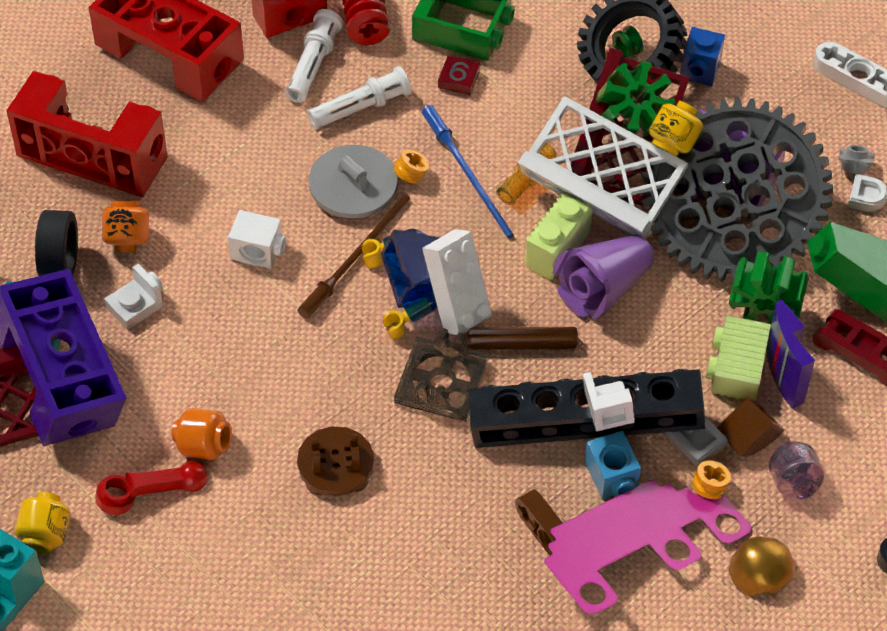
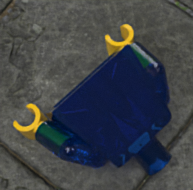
M415 228L405 231L393 230L390 236L383 239V243H379L375 239H368L362 245L365 266L376 268L382 262L384 263L398 308L405 309L402 313L397 310L388 311L383 317L384 327L398 323L388 331L391 339L401 338L405 334V323L411 320L414 323L438 309L422 248L440 237L429 236Z

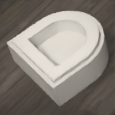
M856 174L847 208L864 212L881 210L887 199L886 185L877 178Z

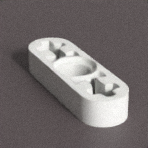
M824 42L817 47L813 62L817 72L870 101L887 108V69L835 42ZM860 70L865 72L868 77L858 79L853 77L850 72Z

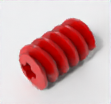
M342 0L347 34L352 41L367 46L377 44L388 36L390 31L387 27L388 16L385 0Z

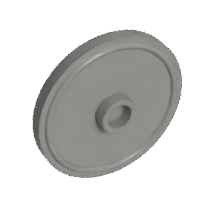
M363 145L340 146L324 153L314 163L309 175V188L314 201L326 212L342 218H363L380 212L393 200L398 187V176L394 171L392 161L382 152Z

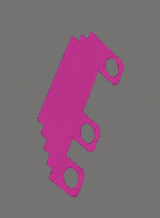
M650 480L552 528L550 532L556 540L550 543L548 548L553 554L545 558L544 563L584 612L596 614L617 602V594L597 570L648 544L652 546L671 569L680 570L701 558L700 550L681 527L701 518L720 541L732 543L751 532V525L725 495L716 500L707 499L699 494H694L689 488L676 491L670 484L659 487L654 480ZM721 514L734 516L739 521V531L735 534H726L720 531L715 523L717 516ZM670 540L684 542L690 550L689 557L681 561L670 558L665 552V544ZM586 583L598 584L604 589L606 598L600 604H589L580 595L581 587Z

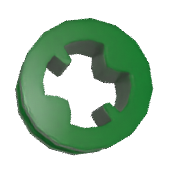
M628 25L624 27L623 32L618 30L612 34L614 48L623 52L622 57L630 59L633 54L638 55L643 52L642 38L633 26Z

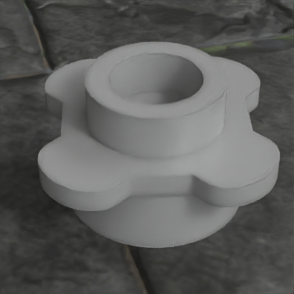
M850 145L847 148L840 149L841 155H839L838 160L841 162V169L844 171L863 174L869 172V167L874 163L872 159L875 158V154L869 152L868 148L864 146Z

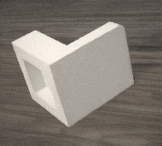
M591 372L583 373L585 395L596 432L634 423L632 398L629 388L625 389L622 381L595 387Z

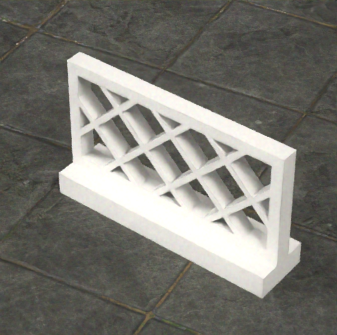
M566 96L563 97L529 152L525 151L518 161L522 175L560 196L561 193H567L591 205L594 215L630 235H639L645 240L651 232V225L688 168L687 162ZM569 109L581 116L583 126L562 131L560 120L566 110ZM585 118L593 123L587 125ZM557 126L558 133L552 134L555 127ZM602 128L611 132L614 143L595 148L592 147L589 132ZM585 133L589 149L568 154L564 138ZM616 135L624 140L618 142ZM556 140L561 141L564 156L548 159L539 154L545 143ZM635 145L642 149L644 160L623 165L620 153L621 148ZM616 150L620 166L598 171L595 155ZM647 152L655 157L649 159ZM591 156L595 173L578 176L572 172L570 161ZM666 162L676 168L670 179L654 181L651 165ZM566 163L568 169L560 166L559 164ZM647 167L650 184L630 189L626 172ZM622 173L626 190L609 193L603 189L601 178ZM597 180L598 186L589 181ZM664 187V189L658 196L657 189ZM653 190L655 203L648 214L634 207L632 195ZM628 197L629 203L620 198Z

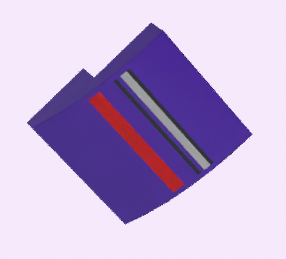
M780 300L776 302L766 348L767 358L773 379L789 406L794 409L805 402L815 359L801 344L805 326L784 301Z

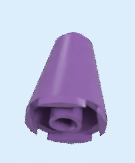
M639 235L566 250L555 260L553 268L554 277L559 275L561 286L557 288L558 293L566 306L577 316L582 318L592 316V319H597L604 315L653 265L654 252L651 244Z

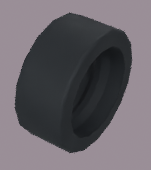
M43 210L37 223L35 237V263L38 276L70 269L73 276L78 253V227L75 213L72 211Z

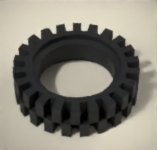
M604 0L607 5L605 8L602 9L597 3L591 8L596 14L595 18L588 15L585 16L583 22L587 25L588 29H579L578 35L583 41H577V49L581 52L578 56L580 62L584 65V69L597 84L606 60L605 44L608 36L621 22L636 16L652 18L658 22L660 28V40L657 48L645 62L674 73L678 71L677 67L673 64L674 61L683 63L685 56L680 49L687 50L688 42L684 38L688 36L687 29L683 25L684 21L668 0Z

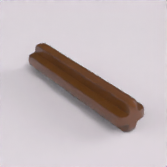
M472 327L468 330V347L470 349H575L578 345V331L575 327Z

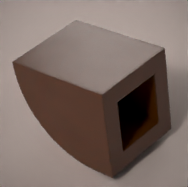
M749 397L717 427L728 440L727 443L741 457L750 456L761 451L784 431L783 427L761 404Z

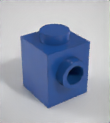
M692 27L687 39V50L683 51L685 58L681 64L680 75L690 77L689 81L713 86L721 63L725 34Z

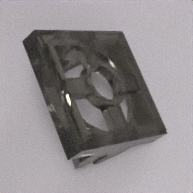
M445 328L436 333L434 341L416 337L396 389L394 403L467 422L470 414L469 389L479 388L488 364V355L469 350V341L461 332H458L454 342L449 340V332ZM436 356L443 358L441 366L431 371L417 368L419 364L428 358ZM455 361L462 363L467 368L470 381L456 378L455 373L452 371ZM443 374L451 378L452 384L447 388L442 385L436 388L431 384V380L434 376ZM413 380L421 383H419L415 388ZM453 391L462 393L458 397L450 399V393Z

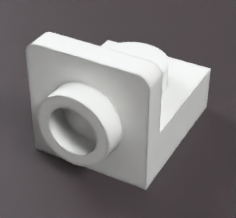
M140 264L132 267L134 280L104 298L106 308L127 330L163 307L161 296L163 285L160 279L152 271L148 273Z

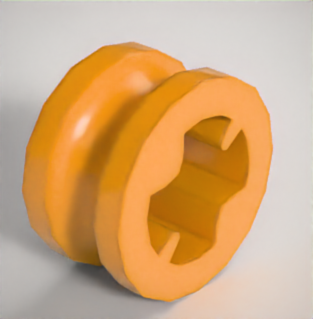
M405 149L399 156L400 159L394 164V171L402 180L408 183H420L430 167L429 161L420 152L413 149Z
M704 461L698 465L692 481L693 489L704 498L719 499L726 492L731 480V474L727 467L719 462Z

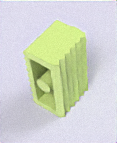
M561 193V197L557 198V203H553V207L549 208V212L545 213V217H542L541 222H538V227H534V231L530 232L529 237H526V268L549 280H554L553 268L558 256L566 250L580 247L591 232V216L593 214L591 205L567 193Z
M726 315L724 327H716L712 348L719 349L718 357L710 356L706 375L707 379L713 380L712 394L726 395L728 398L734 397L736 400L741 398L743 401L749 397L756 401L771 324Z

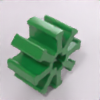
M641 61L631 73L627 69L628 65L624 63L618 66L607 78L606 84L597 93L596 102L600 103L602 101L616 105L609 106L601 115L602 117L612 122L617 117L622 116L624 118L622 128L633 134L641 128L644 132L643 137H648L650 135V126L664 104L674 105L675 103L674 98L665 99L658 97L671 84V81L666 74H663L655 83L649 85L646 81L648 71L652 67L651 63Z
M758 252L754 264L747 261L745 257L741 258L738 261L731 288L730 307L732 309L745 307L742 318L754 321L760 313L766 314L768 323L771 324L776 302L783 300L799 319L809 280L807 272L793 273L795 260L787 256L783 257V261L777 267L771 265L768 252Z

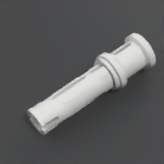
M328 9L318 10L313 18L314 25L312 30L308 31L304 37V52L288 87L285 89L286 97L293 102L302 103V101L306 100L323 57L332 52L334 36L343 27L342 18L334 11Z
M397 66L393 68L392 73L378 79L374 77L367 79L365 86L314 108L307 109V115L311 125L317 130L324 125L347 117L371 105L380 108L385 105L387 100L401 94L408 96L412 91L405 71L402 67Z

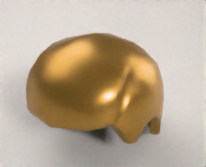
M758 536L743 542L731 557L729 573L734 585L746 595L753 597L759 593H770L771 596H774L792 581L795 564L790 550L783 542L778 541L776 538Z

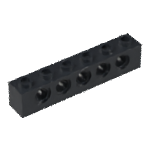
M676 369L672 372L662 373L639 372L634 375L615 377L602 375L593 378L595 387L622 381L625 389L629 388L634 413V423L597 432L590 408L581 407L588 404L583 379L573 380L566 378L556 382L544 383L523 382L519 385L508 386L486 385L481 388L469 389L470 428L474 447L483 448L592 439L623 431L625 436L705 429L700 369ZM660 398H669L668 400L664 401L658 400ZM549 407L553 408V409H551V410H543V409L549 408ZM507 411H515V412L509 413V414H506V413H505V412H507Z

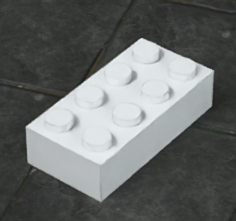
M454 229L422 248L445 333L460 336L492 316L471 231Z

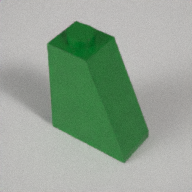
M829 222L807 242L814 272L881 320L887 322V240Z

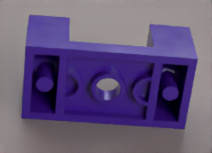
M70 269L0 285V346L2 349L14 345L18 346L36 388L37 394L29 414L43 447L115 427L127 398ZM56 339L63 340L69 344L71 350L67 352L56 351L50 342Z

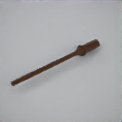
M407 194L399 200L329 279L320 281L317 284L318 287L297 309L303 318L309 319L327 297L333 295V288L336 282L363 253V243L368 239H375L410 200Z

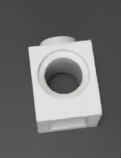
M239 210L228 235L230 260L272 269L276 257L283 255L287 238L286 235L282 234L281 219Z

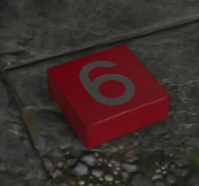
M447 56L438 78V88L471 96L480 73V63Z

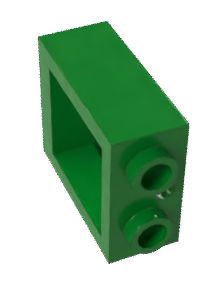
M420 0L412 15V39L488 61L493 49H499L501 46L505 25H511L515 14V6L511 5V0ZM445 2L494 16L486 33L437 19Z

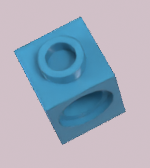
M623 431L587 441L585 464L602 500L612 496L617 497L638 487L641 467ZM614 466V467H618V468H620V469H619V470H612V469H609L608 467Z

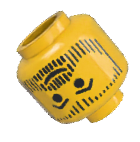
M679 100L677 106L664 104L649 129L650 135L654 138L652 144L676 157L679 152H690L703 129V123L695 117L698 110Z
M38 492L37 497H29L21 502L14 528L15 536L21 542L36 550L37 553H51L53 548L60 547L65 542L71 511L60 502V496L50 492Z

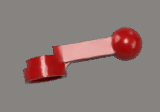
M190 461L184 463L180 468L144 473L126 472L125 477L111 475L98 484L95 502L102 511L112 515H121L133 507L135 497L139 495L180 489L189 492L198 491L206 485L208 473L201 463ZM109 488H119L126 494L116 497L110 495L106 490Z

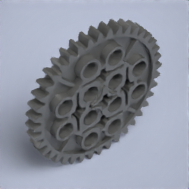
M736 97L733 107H729L726 100L721 99L720 109H715L711 102H707V113L704 114L695 107L698 110L695 117L703 123V129L690 152H679L677 158L688 163V168L678 184H684L689 189L681 196L671 194L653 222L651 233L652 235H660L657 240L659 246L669 245L667 254L670 258L679 254V266L682 267L691 261V273L695 274L703 267L705 279H709L715 271L718 273L719 282L722 283L727 274H731L734 280L737 264L741 258L745 257L747 261L754 264L758 252H768L770 254V263L775 267L783 261L784 256L793 259L792 254L795 253L804 257L806 253L803 243L807 245V242L813 237L811 233L817 234L823 229V226L818 221H828L829 213L824 209L832 207V199L826 196L833 193V184L827 183V181L832 179V170L824 169L829 165V159L826 156H820L823 153V145H813L816 140V134L811 132L804 135L806 131V123L804 121L794 126V113L782 118L783 110L781 106H778L772 113L769 112L768 101H765L760 109L756 108L754 98L749 100L746 107H742L739 97ZM735 130H742L747 133V136L741 141H734L729 138V135ZM701 141H708L713 144L710 150L706 152H699L694 149L697 143ZM782 151L790 152L793 155L790 161L784 163L774 159L776 154ZM728 152V155L731 156V161L725 163L723 158H721V153ZM763 155L766 157L770 172L777 178L776 186L780 202H778L773 184L771 185L770 181L767 180V167ZM666 162L651 165L655 182L670 179L676 169ZM747 162L758 165V169L750 174L739 170ZM643 172L644 181L650 184L648 172ZM712 173H718L723 176V180L718 184L711 185L705 182L706 177ZM731 175L734 176L736 185L742 190L743 204H740L738 195H735L734 190H732ZM694 177L697 179L701 194L707 200L706 208L711 222L710 225L707 222L703 207L697 202L698 193ZM791 184H800L804 187V191L795 196L786 193L785 189ZM664 187L657 189L658 196L660 195ZM653 190L642 193L648 197L642 200L644 209L650 210L655 203ZM756 195H765L769 198V202L761 207L750 203L751 199ZM722 206H730L734 209L733 214L726 218L718 217L715 213ZM687 217H696L700 220L698 225L692 229H686L681 226V222ZM749 217L753 221V227L746 229L742 218ZM771 227L781 232L774 240H767L761 236L765 229ZM738 238L745 242V246L739 251H731L726 248L727 243L732 239Z

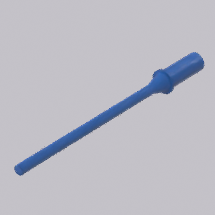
M433 105L424 107L421 113L435 133L437 141L444 143L449 148L506 237H513L514 234L454 145L451 136L452 130L447 128Z

